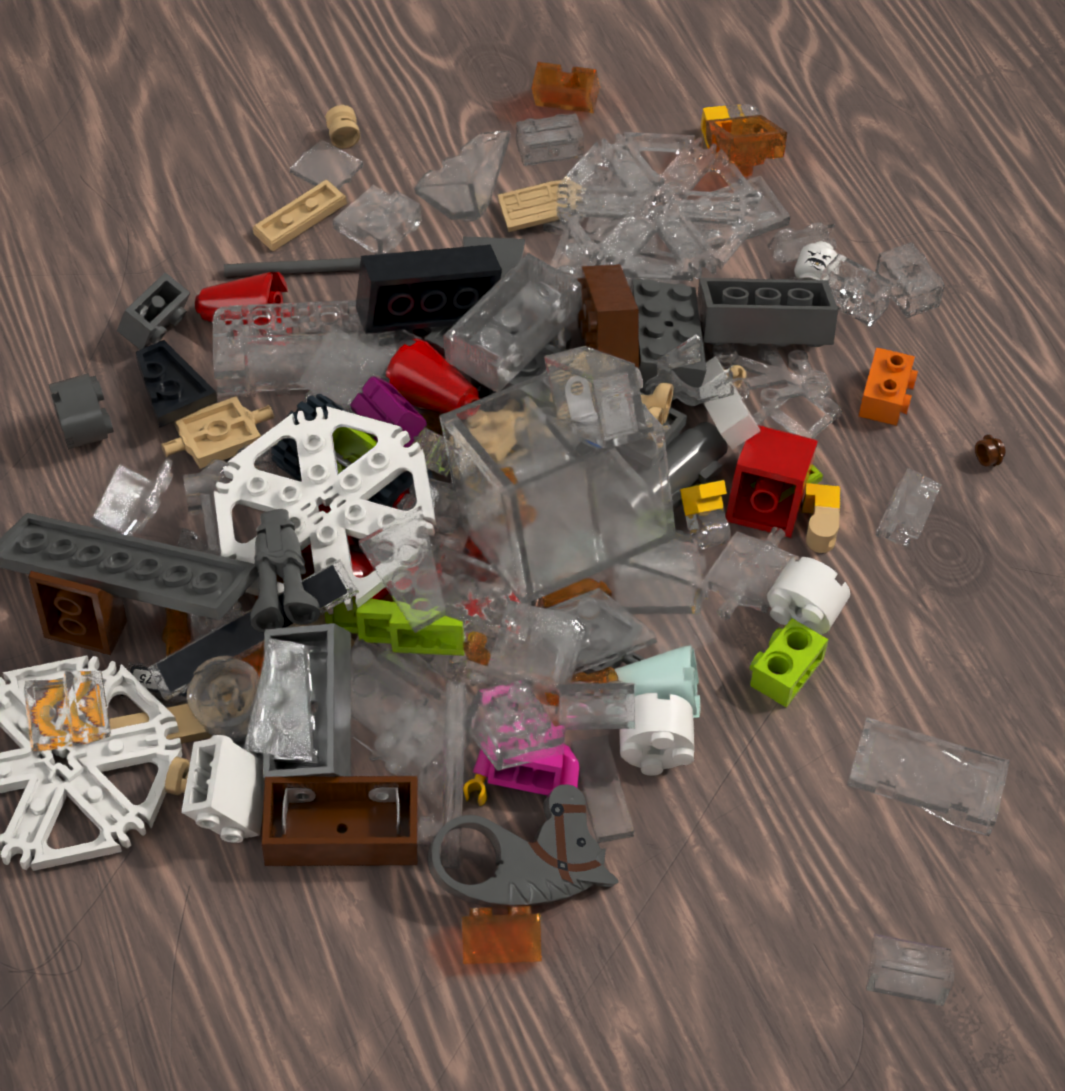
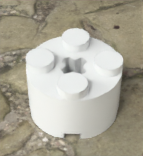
M793 557L787 562L767 594V600L772 608L770 616L776 622L787 625L791 618L820 635L825 634L830 630L848 601L850 589L846 582L841 586L835 580L837 573L824 563L809 557H801L798 562L794 561Z
M646 693L635 696L623 704L619 717L620 754L626 762L641 768V772L645 775L655 776L661 774L663 769L688 765L694 761L693 708L688 701L671 694L670 700L658 699V693Z

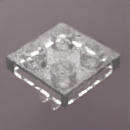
M332 325L298 384L316 395L322 394L327 396L349 413L355 414L350 407L351 402L358 393L363 392L362 388L370 377L376 376L381 379L391 359Z

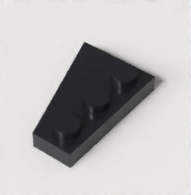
M165 340L135 352L137 364L159 428L217 402L216 391Z

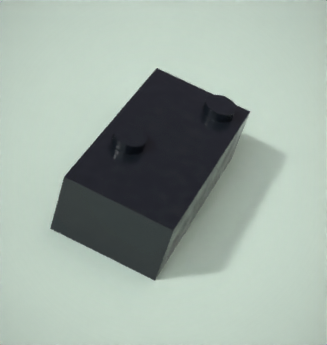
M491 244L363 255L360 261L356 311L365 334L493 322L502 268Z

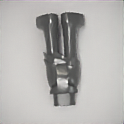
M286 509L264 512L260 515L261 525L256 529L258 536L255 540L254 564L259 571V595L251 610V625L260 632H265V629L281 628L284 625V614L278 597L276 574L284 579L283 605L287 618L295 624H311L319 619L321 615L320 606L317 599L303 588L301 574L306 573L305 561L295 533L294 522L289 520V512Z

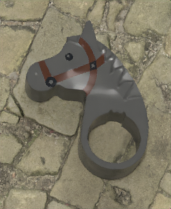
M568 784L557 786L547 795L543 804L546 822L537 830L533 842L520 838L484 817L463 815L447 822L434 836L428 850V867L435 882L443 890L459 899L483 907L510 909L538 906L567 899L586 890L591 885L613 887L619 883L618 879L604 867L606 849L600 848L597 841L589 833L586 818V800L583 793L575 786ZM460 828H470L484 834L490 840L495 850L496 865L498 866L494 873L495 876L474 885L459 883L452 879L444 870L440 860V846L445 835Z

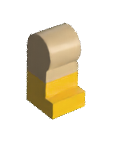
M806 483L802 501V512L811 513L805 539L806 544L814 552L826 553L834 548L839 529L840 486Z

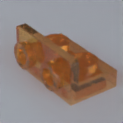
M531 906L508 907V915H493L492 907L469 908V916H461L463 964L542 961L540 914H531Z

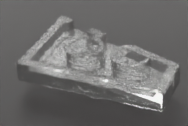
M422 506L417 507L358 541L361 550L415 633L447 615Z
M269 638L244 744L245 750L318 764L317 750H314L312 731L315 730L314 716L311 715L310 706L312 682L308 646Z

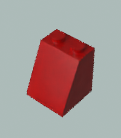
M758 425L761 431L745 441L736 464L725 521L791 538L803 500L806 483L813 465L818 440ZM757 480L755 487L753 489L750 486V484ZM796 485L795 493L778 503L781 493Z

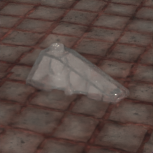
M510 131L480 133L460 148V155L454 158L447 157L443 160V168L439 171L429 170L414 187L415 194L451 220L463 219L465 222L478 220L490 205L511 137Z

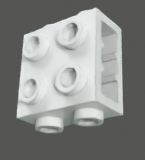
M214 735L210 739L194 742L181 813L195 820L198 826L211 829L221 835L220 838L227 842L239 843L244 838L260 836L265 788L263 761L257 758L255 753L244 750L233 743V740L227 736Z

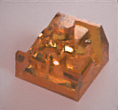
M763 115L706 120V140L713 156H721L724 160L735 166V175L752 176L753 166L764 164L767 158H784L788 132Z

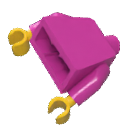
M534 719L530 724L517 721L511 722L505 732H500L482 744L473 769V773L476 774L475 778L465 783L463 788L466 802H468L470 793L479 790L481 793L478 797L479 806L484 805L488 797L484 784L486 778H488L489 784L548 795L559 785L568 784L578 788L579 762L570 747L563 744V733L560 730L550 728L546 720Z

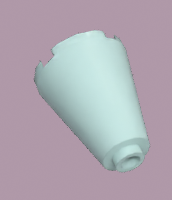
M682 646L606 672V679L600 680L602 701H608L610 708L622 709L623 704L627 700L641 694L658 693V699L670 700L671 694L679 696L690 703L693 708V718L700 717V695H697L699 677L694 649H692V646Z

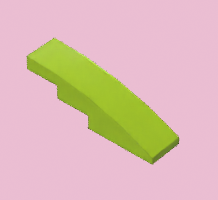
M351 596L353 601L352 610H347L342 599L336 600L333 603V614H329L324 606L326 624L334 623L351 633H358L359 642L391 644L392 653L465 655L463 622L422 608L371 598L358 608L355 602L356 597Z

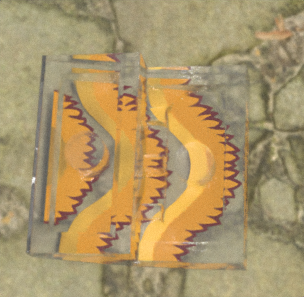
M65 671L63 680L25 681L24 696L31 751L74 747L110 737L111 730L102 671Z

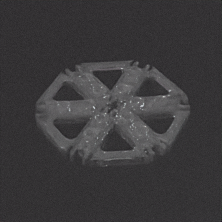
M623 132V136L619 133L615 134V144L608 143L605 138L601 139V147L596 142L558 184L556 211L558 218L591 264L594 259H596V266L606 262L611 263V265L620 264L626 278L693 281V277L698 280L702 277V267L708 268L712 274L716 273V266L721 270L757 226L759 210H757L758 194L724 150L721 148L716 153V144H713L709 149H703V138L701 137L695 140V135ZM639 152H674L678 156L658 178ZM606 166L613 172L623 187L581 185V183L596 167ZM717 172L724 178L734 193L692 190L706 173ZM584 217L622 219L604 242L598 244L591 241L579 224V220ZM693 223L728 224L735 229V232L722 248L715 250L708 245ZM657 232L677 259L678 264L673 267L641 266L634 261V258Z

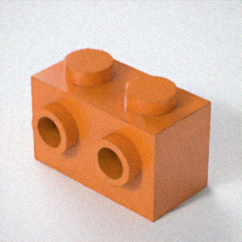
M876 347L858 417L897 426L900 413L907 415L912 395L906 394V390H913L918 374V371L912 370L915 356Z

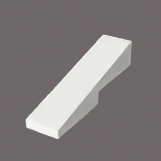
M715 356L706 362L707 371L699 396L720 434L733 450L761 430Z

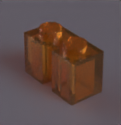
M537 62L531 90L536 106L594 113L600 84L596 69L573 66L572 72L567 73L562 71V67L559 64Z

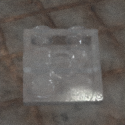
M372 185L333 219V228L374 254H386L390 249L396 248L408 233L415 231L422 221L421 204L398 190L390 195L377 186Z

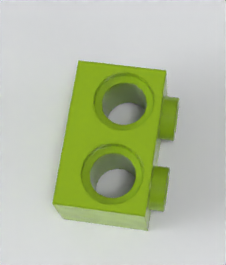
M791 618L784 629L778 627L770 638L769 648L765 653L759 651L754 657L749 668L753 671L750 686L787 708L823 661L829 639Z

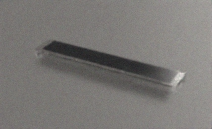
M341 559L302 580L304 590L317 599L320 606V614L359 593ZM284 591L278 594L284 614V625L281 628L301 626L287 618L283 605ZM252 609L148 667L164 700L169 701L264 647V632L255 630L251 625Z

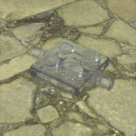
M773 527L764 541L736 531L704 578V587L719 593L725 599L717 610L719 617L723 619L725 615V620H729L738 606L751 607L767 614L771 608L770 601L767 600L769 590L791 558L794 557V561L799 562V556L777 547L785 537V532L781 528L778 530V527Z

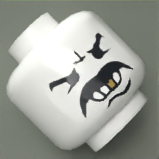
M819 241L808 244L800 252L794 268L795 276L798 280H827L829 286H831L840 265V257L833 250V247L826 242Z

